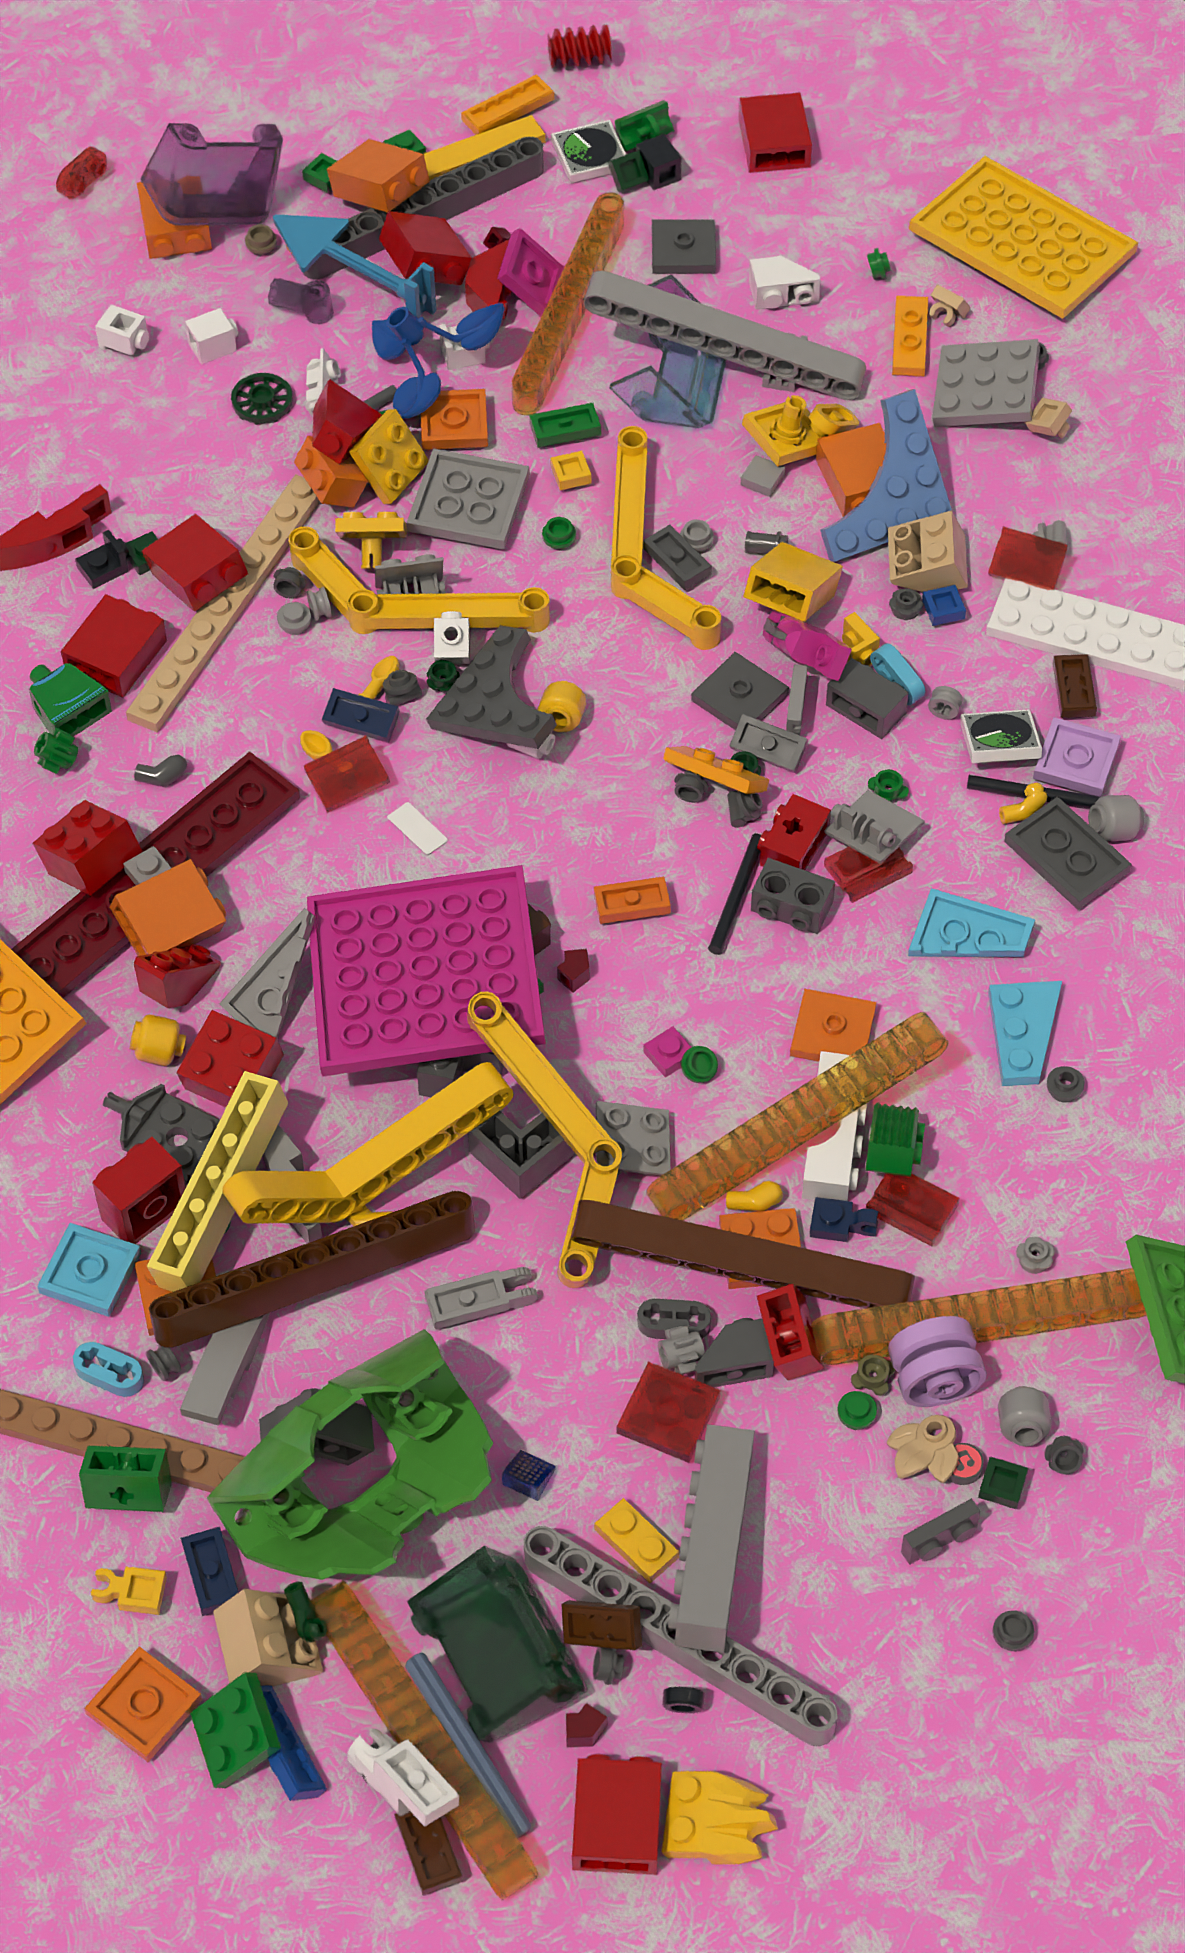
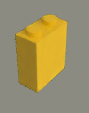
M781 542L751 566L743 597L805 622L835 596L843 566Z

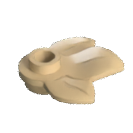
M943 1415L929 1416L921 1423L904 1424L895 1429L886 1442L890 1448L898 1451L895 1457V1469L900 1479L928 1468L935 1479L945 1483L951 1477L958 1464L959 1455L953 1445L956 1439V1428L953 1422ZM941 1429L939 1434L930 1435L931 1432Z

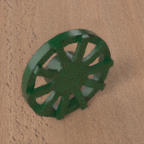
M256 373L246 376L234 386L231 393L232 408L240 419L254 422L255 425L272 421L273 423L278 422L279 418L290 411L293 401L292 390L288 382L280 376L271 373ZM264 381L263 384L254 385V382ZM269 382L276 383L278 386L273 389ZM247 385L250 387L248 393L241 391ZM282 389H284L287 394L275 396ZM237 396L249 400L237 402ZM275 401H277V402L286 401V402L284 403V405H281V404L276 403ZM250 405V407H249L247 410H245V411L240 408V407H247V406ZM273 407L277 409V411L273 412L271 408ZM254 410H257V414H256V415H255V414H251V413H252ZM266 410L267 414L262 415V411Z

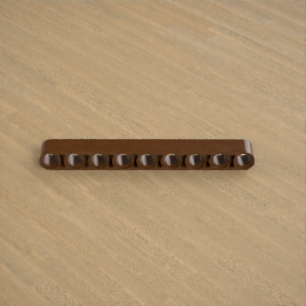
M462 1191L447 1192L160 1296L149 1306L155 1341L158 1345L165 1348L177 1347L466 1241L475 1233L471 1197Z
M592 1200L579 1201L571 1240L582 1245L776 1289L793 1283L803 1295L892 1315H908L915 1280L913 1274L890 1267Z

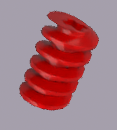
M607 24L602 25L600 34L595 25L590 26L588 35H586L583 26L578 27L576 36H574L570 27L566 28L564 37H562L558 28L554 29L552 38L548 34V52L551 68H555L557 59L561 60L564 68L567 67L569 58L573 59L576 67L580 65L581 57L585 58L588 66L592 64L593 56L597 57L600 65L604 63L606 55L612 60L611 38Z

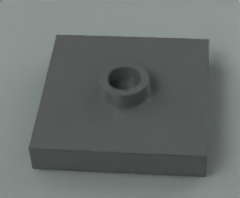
M715 219L652 220V274L716 273Z
M734 652L691 693V701L736 730L742 714L761 721L788 695L789 687L737 652Z

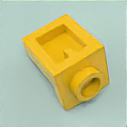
M853 612L845 617L843 622L842 640L844 644L852 649L847 663L853 658L861 664L871 667L870 655L879 648L880 638Z

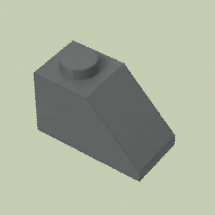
M741 1318L732 1324L724 1326L695 1366L696 1391L773 1377L774 1362L762 1318L756 1320Z

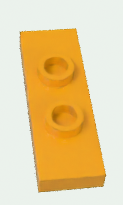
M536 74L461 112V121L477 135L510 123L554 100V91Z
M896 295L892 375H925L928 297Z
M688 746L666 747L663 759L668 763L745 794L767 791L770 779L743 769L744 764L732 759L720 760L715 758V752L705 748L693 749Z

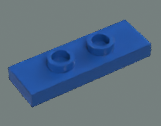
M271 1685L261 1686L281 1745V1749L267 1758L273 1773L277 1776L289 1801L318 1798L327 1789L273 1687Z

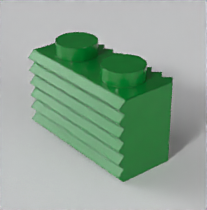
M879 1102L874 1105L865 1171L911 1177L912 1165H920L925 1130V1123L918 1122L919 1110L916 1107L911 1109L908 1106L904 1109L901 1105L896 1107L894 1104L889 1107L886 1103L881 1105Z

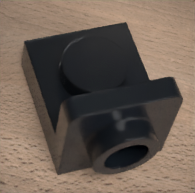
M110 530L103 532L104 545L75 559L78 570L93 589L129 572L126 557L129 556L128 548L121 538L116 539Z

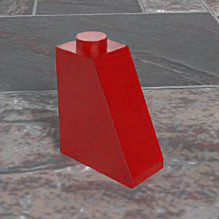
M329 379L314 406L312 446L340 465L351 457L349 451L376 423L382 414Z

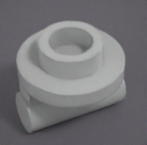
M1057 520L1048 526L1045 523L1038 524V531L1033 532L1037 551H1043L1047 557L1051 556L1053 551L1061 552L1065 550V522Z

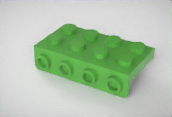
M1136 1234L1126 1241L1130 1256V1263L1140 1290V1298L1144 1304L1150 1325V1333L1154 1339L1159 1356L1160 1367L1165 1380L1185 1384V1246Z

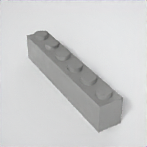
M707 1424L705 1440L697 1439L694 1463L701 1464L700 1472L692 1471L689 1495L696 1496L695 1504L687 1503L684 1528H691L690 1537L682 1536L679 1561H686L685 1570L677 1569L674 1585V1594L681 1595L680 1603L671 1604L668 1628L676 1629L675 1646L724 1653L755 1430Z

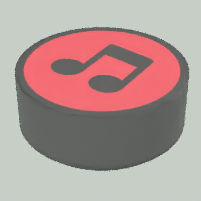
M954 1444L959 1460L949 1480L958 1485L972 1484L978 1480L982 1473L983 1456L971 1444Z

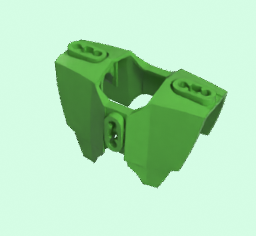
M423 1329L357 1367L347 1370L340 1376L328 1381L326 1386L300 1406H295L208 1495L207 1499L236 1546L246 1558L271 1569L320 1580L337 1573L374 1575L386 1567L397 1563V1555L405 1542L400 1534H406L417 1528L423 1521V1513L428 1511L437 1517L439 1513L444 1514L460 1504L474 1501L492 1481L486 1454L494 1443L472 1401L461 1388L443 1359L435 1340ZM363 1399L392 1444L396 1453V1459L388 1474L354 1501L328 1509L314 1496L301 1479L305 1475L303 1471L315 1462L314 1443L317 1430L321 1431L327 1423L354 1402ZM241 1508H245L242 1516L235 1520L236 1512Z

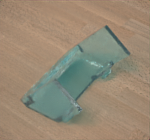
M672 274L649 284V286L700 303ZM648 333L651 342L663 352L659 372L650 365L610 383L609 389L636 416L646 422L691 428H701L712 423L726 359Z

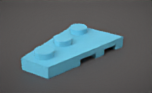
M931 888L908 950V956L1024 957L1035 926V919Z
M1062 981L989 985L988 995L1002 1086L1039 1084Z

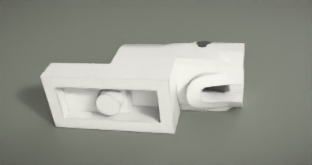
M373 1728L370 1729V1736L374 1739L372 1745L366 1743L359 1736L350 1746L347 1760L363 1776L365 1782L377 1791L399 1816L411 1811L426 1826L459 1805V1794L408 1739L397 1745L391 1737Z

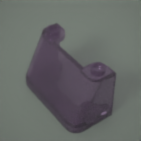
M169 123L140 178L162 218L173 225L179 226L263 224L271 213L283 145V137L276 124L257 125L252 132L254 142H206L195 125L190 123Z

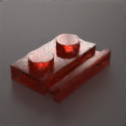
M1003 526L988 575L1003 580L1007 578L1021 581L1046 590H1055L1069 547L1064 543Z
M367 736L361 737L303 765L304 771L311 781V785L326 813L390 783L389 776L375 750L369 743Z
M847 847L825 858L824 867L842 891L847 892L852 903L911 874L913 871V864L905 859L904 852L900 847L882 864L851 847Z
M912 1173L911 1177L886 1174L876 1188L871 1200L867 1202L866 1208L877 1210L878 1219L932 1247L939 1233L941 1234L958 1207L960 1198Z

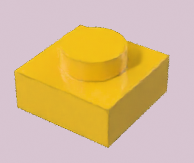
M583 451L550 458L551 469L559 490L592 483V475Z

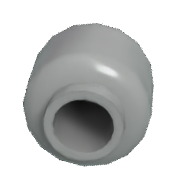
M1130 795L1102 796L1090 808L1088 823L1106 841L1132 840L1143 826L1144 812L1139 807L1137 801Z
M1020 1386L1007 1391L1000 1398L998 1403L1000 1429L1002 1435L1007 1440L1019 1446H1032L1049 1434L1052 1426L1048 1398L1043 1392L1032 1387Z

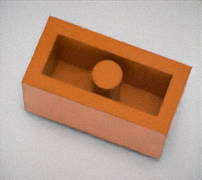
M307 436L294 460L295 465L321 504L354 507L368 482L352 457H349L339 465L312 446V436Z

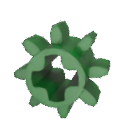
M56 727L52 734L43 732L34 747V755L39 757L37 764L55 774L58 773L60 767L66 770L69 769L75 762L78 754V747L72 744L75 737Z

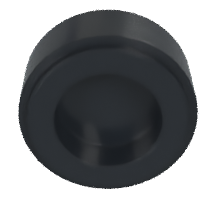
M690 1687L665 1688L663 1690L662 1706L672 1712L697 1713L704 1709L705 1693Z

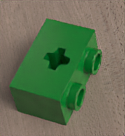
M88 1445L79 1471L85 1508L164 1512L172 1485L166 1449Z

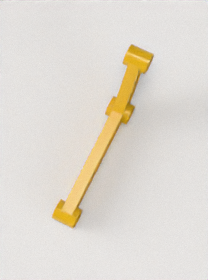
M627 426L618 434L611 556V591L616 597L631 600L689 637L691 643L696 648L701 650L713 649L718 646L721 638L720 611L712 605L701 604L642 566L648 437L644 429L638 426Z
M302 526L295 528L289 535L292 565L302 571L318 589L321 587L325 588L329 601L349 621L351 629L358 634H370L376 629L434 628V618H441V613L449 611L461 612L462 618H469L470 628H498L501 625L523 628L528 632L536 633L545 630L549 625V596L541 588H527L522 593L375 594L367 590L319 539L316 530L311 527Z
M479 992L470 999L468 1005L467 1021L469 1026L478 1033L584 1163L557 1269V1275L563 1285L569 1288L583 1287L592 1275L598 1248L582 1245L571 1240L578 1203L580 1200H592L610 1204L622 1158L621 1148L617 1142L611 1139L507 1012L500 999L493 993ZM480 1006H488L494 1011L495 1015L488 1020L479 1019L474 1011ZM599 1151H606L612 1155L614 1162L609 1166H600L595 1162L593 1155ZM570 1260H579L585 1265L586 1272L581 1276H572L566 1271L565 1264Z

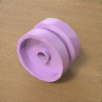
M940 1316L926 1319L908 1326L897 1333L889 1342L888 1352L893 1368L899 1373L898 1384L901 1394L909 1405L934 1407L948 1404L968 1396L985 1382L987 1375L981 1355L975 1350L977 1342L972 1327L966 1319L957 1316Z

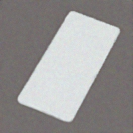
M406 802L387 816L426 855H429L448 841L409 802Z

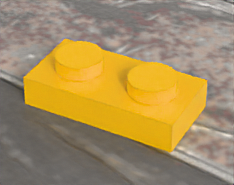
M624 1498L594 1523V1530L649 1583H652L679 1558V1551Z

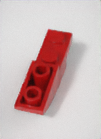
M99 484L81 494L79 498L62 509L56 510L50 517L45 518L37 511L0 535V571L13 570L46 562L94 538L92 526L112 514L108 491Z

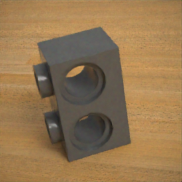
M768 858L752 889L751 911L758 913L763 918L775 919L790 924L797 930L818 934L834 901L835 881Z

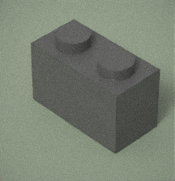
M852 658L845 665L839 681L832 679L827 684L826 706L878 738L883 739L906 714L909 692L904 690L900 684L891 682L879 675L870 666L863 665Z

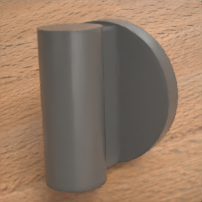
M396 670L390 673L383 682L386 694L385 700L388 704L398 706L422 696L416 675L406 670Z
M738 790L728 793L732 827H742L745 825V822L760 817L763 804L758 793L745 794Z

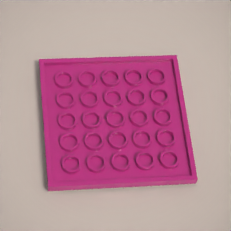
M523 865L307 896V909L315 916L310 933L319 1064L322 1077L492 1052L478 1033L469 1026L467 1021L470 999L479 992L495 994L500 999L503 1007L534 1045L546 1044ZM480 1006L474 1011L475 1015L483 1020H488L495 1015L494 1011L488 1006Z

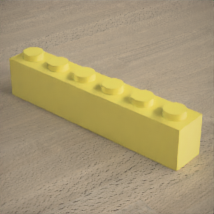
M244 1071L147 1264V1268L158 1287L174 1292L201 1282L235 1213V1210L223 1194L222 1188L225 1182L234 1174L242 1171L256 1170L288 1105L279 1081Z

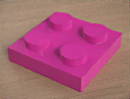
M519 228L511 233L497 279L543 318L552 311L564 266L524 230Z

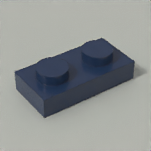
M333 688L322 721L325 725L389 742L400 709L392 704Z
M220 1526L181 1538L202 1616L213 1613L215 1609L239 1593Z

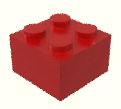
M86 800L75 805L66 816L55 825L47 828L32 843L50 876L90 896L124 868L123 863L143 852L126 819Z
M211 1010L176 1074L185 1090L227 1107L244 1071L272 1078L284 1053L276 1037Z
M152 1136L144 1143L134 1145L124 1158L113 1166H108L101 1170L96 1179L92 1181L101 1220L121 1240L133 1244L138 1243L173 1215L186 1189L181 1165Z

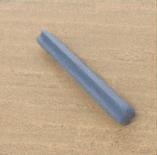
M421 1652L414 1655L405 1664L408 1673L512 1839L523 1836L530 1830L531 1823L426 1654Z

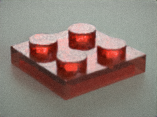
M648 1362L617 1424L616 1434L689 1463L696 1449L697 1439H701L720 1399V1390Z

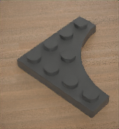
M501 625L497 628L426 718L431 729L535 749L540 748L557 724L552 714L538 711L525 704L517 696L512 682V671L516 670L524 649L531 641L526 629Z

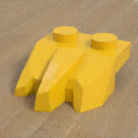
M672 1771L661 1852L667 1858H707L712 1864H742L761 1859V1848L753 1843V1838L759 1834L778 1830L775 1817L771 1813L756 1809L757 1806L766 1801L768 1794L752 1783L714 1771Z

